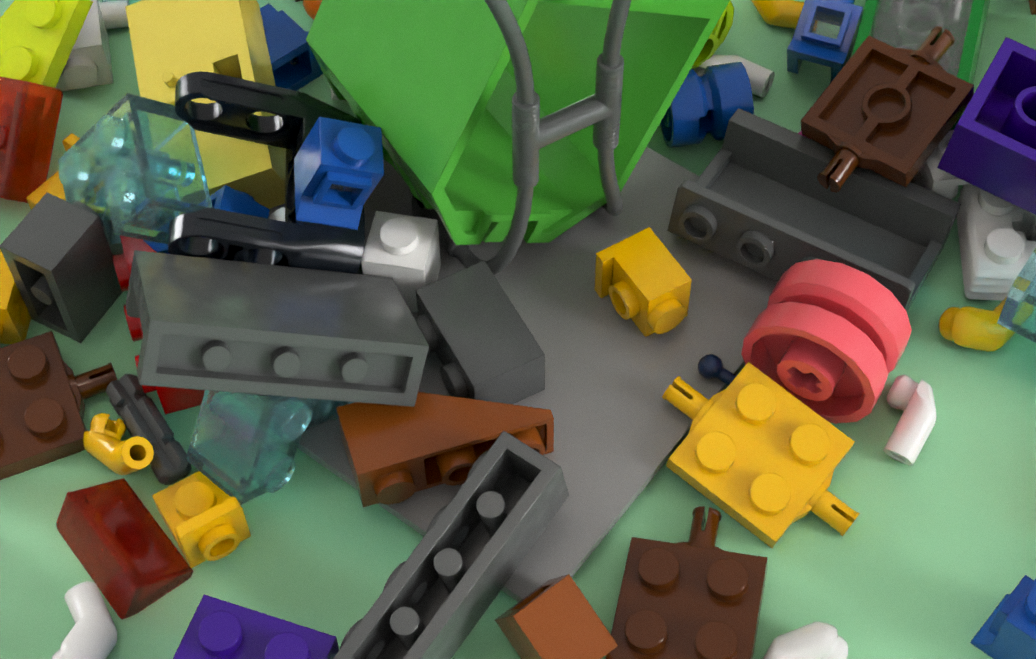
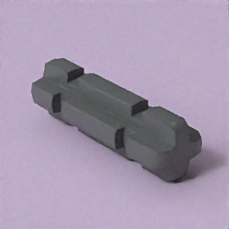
M125 374L119 380L111 381L107 386L106 393L115 411L124 420L128 432L132 437H144L153 446L154 456L150 464L159 482L171 485L178 479L186 477L191 471L189 457L181 444L174 439V433L153 400L144 393L142 385H139L138 377L133 374Z

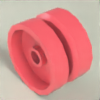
M814 259L797 262L783 273L769 296L767 308L757 316L746 334L741 355L745 365L748 362L828 422L835 424L857 422L872 412L884 389L888 373L895 369L908 344L912 329L907 311L894 294L877 280L843 263Z

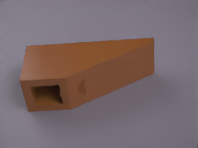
M418 392L415 407L360 402L336 407L342 442L363 507L377 503L385 505L400 503L410 498L415 492L442 484L451 486L464 484L475 461L481 454L491 448L503 430L542 455L554 452V417L550 409Z

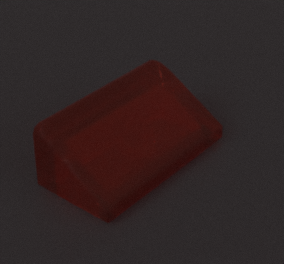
M0 77V198L28 203L26 197L47 180L63 93L60 89Z
M124 478L66 494L56 527L122 620L139 613L191 578L193 573L191 567Z

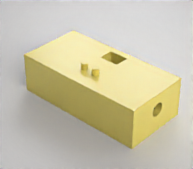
M141 0L125 6L158 207L168 216L191 213L194 207L225 185L234 190L249 194L256 202L268 209L285 204V148L197 131L178 117L174 110L176 82L182 76L192 72H212L276 86L258 2L256 0ZM197 98L191 100L196 103L205 104L216 102L209 100L208 98ZM263 111L253 113L254 115H257V116H274V115H275V114L268 113V112H263Z

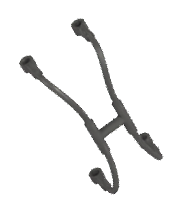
M484 0L506 42L516 81V92L512 96V179L517 186V196L506 240L496 256L485 261L494 275L510 264L523 241L531 213L534 186L539 181V149L593 125V144L598 149L599 173L606 199V204L602 207L612 216H618L623 211V202L615 170L614 149L619 144L624 59L620 55L631 0L612 1L604 38L603 53L597 58L595 94L540 118V98L534 91V79L528 49L515 15L507 0ZM412 196V215L438 220L439 242L449 256L456 257L466 268L483 261L471 252L469 245H455L449 237L438 213L434 209H423L425 206L422 202Z

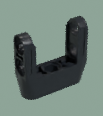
M199 71L182 76L176 82L174 110L178 117L187 122L193 129L286 149L285 222L209 207L196 212L184 213L175 217L169 224V254L356 274L362 261L365 243L364 205L358 230L296 221L294 157L318 117L362 124L361 120L299 91L212 72ZM197 98H208L209 100L216 102L205 104L196 103L191 100ZM263 111V112H268V113H272V114H275V115H274V116H257V115H254L253 113ZM331 184L329 188L344 191L341 185Z

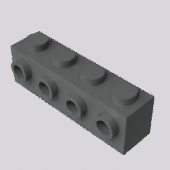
M503 430L491 448L481 454L469 471L467 480L450 503L441 508L434 516L425 536L409 558L392 572L382 594L364 618L357 621L347 632L341 643L340 650L333 659H451L569 497L561 466Z

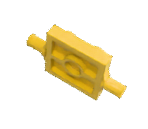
M748 362L726 389L713 395L710 399H707L691 387L680 376L676 377L672 385L670 384L664 392L662 399L667 400L693 420L688 435L668 458L666 467L770 548L774 547L792 523L805 517L810 511L838 531L841 536L845 534L859 516V512L854 511L827 490L830 486L834 469L849 452L855 441Z

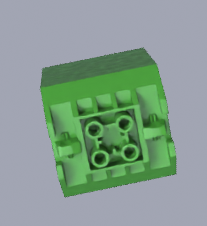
M322 0L306 41L333 93L339 100H346L353 114L361 120L363 125L381 128L383 159L394 167L410 187L412 195L422 202L426 209H434L438 213L449 237L455 245L481 244L482 241L485 243L502 242L511 226L517 196V186L512 179V96L516 92V81L506 42L484 0ZM507 0L519 24L532 65L534 91L540 98V118L595 94L597 58L603 53L604 38L613 0ZM631 0L620 55L624 59L619 144L614 149L615 170L620 192L730 0ZM593 125L539 149V181L533 190L531 213L523 238L526 243L551 242L606 204L599 173L598 149L593 144Z

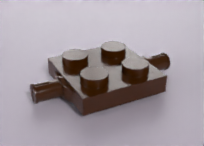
M935 26L921 46L914 51L892 47L868 35L801 119L802 135L826 146L835 153L834 157L817 176L819 183L824 188L828 189L830 186L831 192H839L856 167L870 169L905 188L965 111L974 94L973 84L947 73L938 63L955 42V38L949 30L945 29L942 33V27Z
M52 331L0 348V480L85 450L83 434L87 430L83 421L85 411L84 399L106 392L109 383L117 380L111 362L108 365L75 376L72 369L63 361L58 343Z
M705 506L696 507L693 510L688 542L669 543L632 537L611 636L618 646L606 655V659H753L767 575L768 557L728 552L715 547L722 515L718 510L709 507L706 527L703 531Z

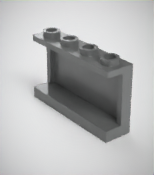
M738 108L728 122L720 151L695 183L685 180L677 189L667 231L776 281H779L783 273L797 262L820 259L843 263L877 280L889 289L904 309L908 311L944 248L961 203L912 182L905 188L870 169H863L861 167H856L839 192H831L830 186L828 189L824 188L819 183L817 176L834 157L835 153L833 150L812 139Z
M134 250L125 306L128 316L140 318L143 330L137 368L139 385L415 407L429 345L393 278Z

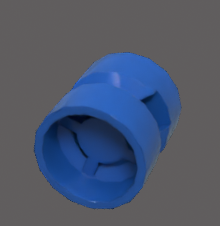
M742 62L707 66L703 76H698L693 69L689 71L660 122L667 147L673 148L700 144L708 133L715 140H724L728 122L738 108L754 114L750 80Z

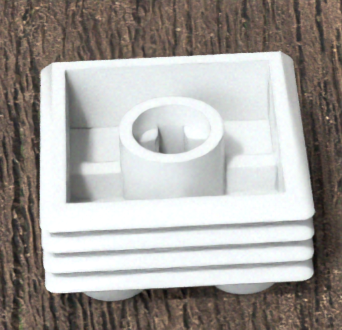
M972 184L963 185L958 197V203H961L956 217L965 296L968 299L1003 301L1009 294H1017L1028 302H1036V215Z

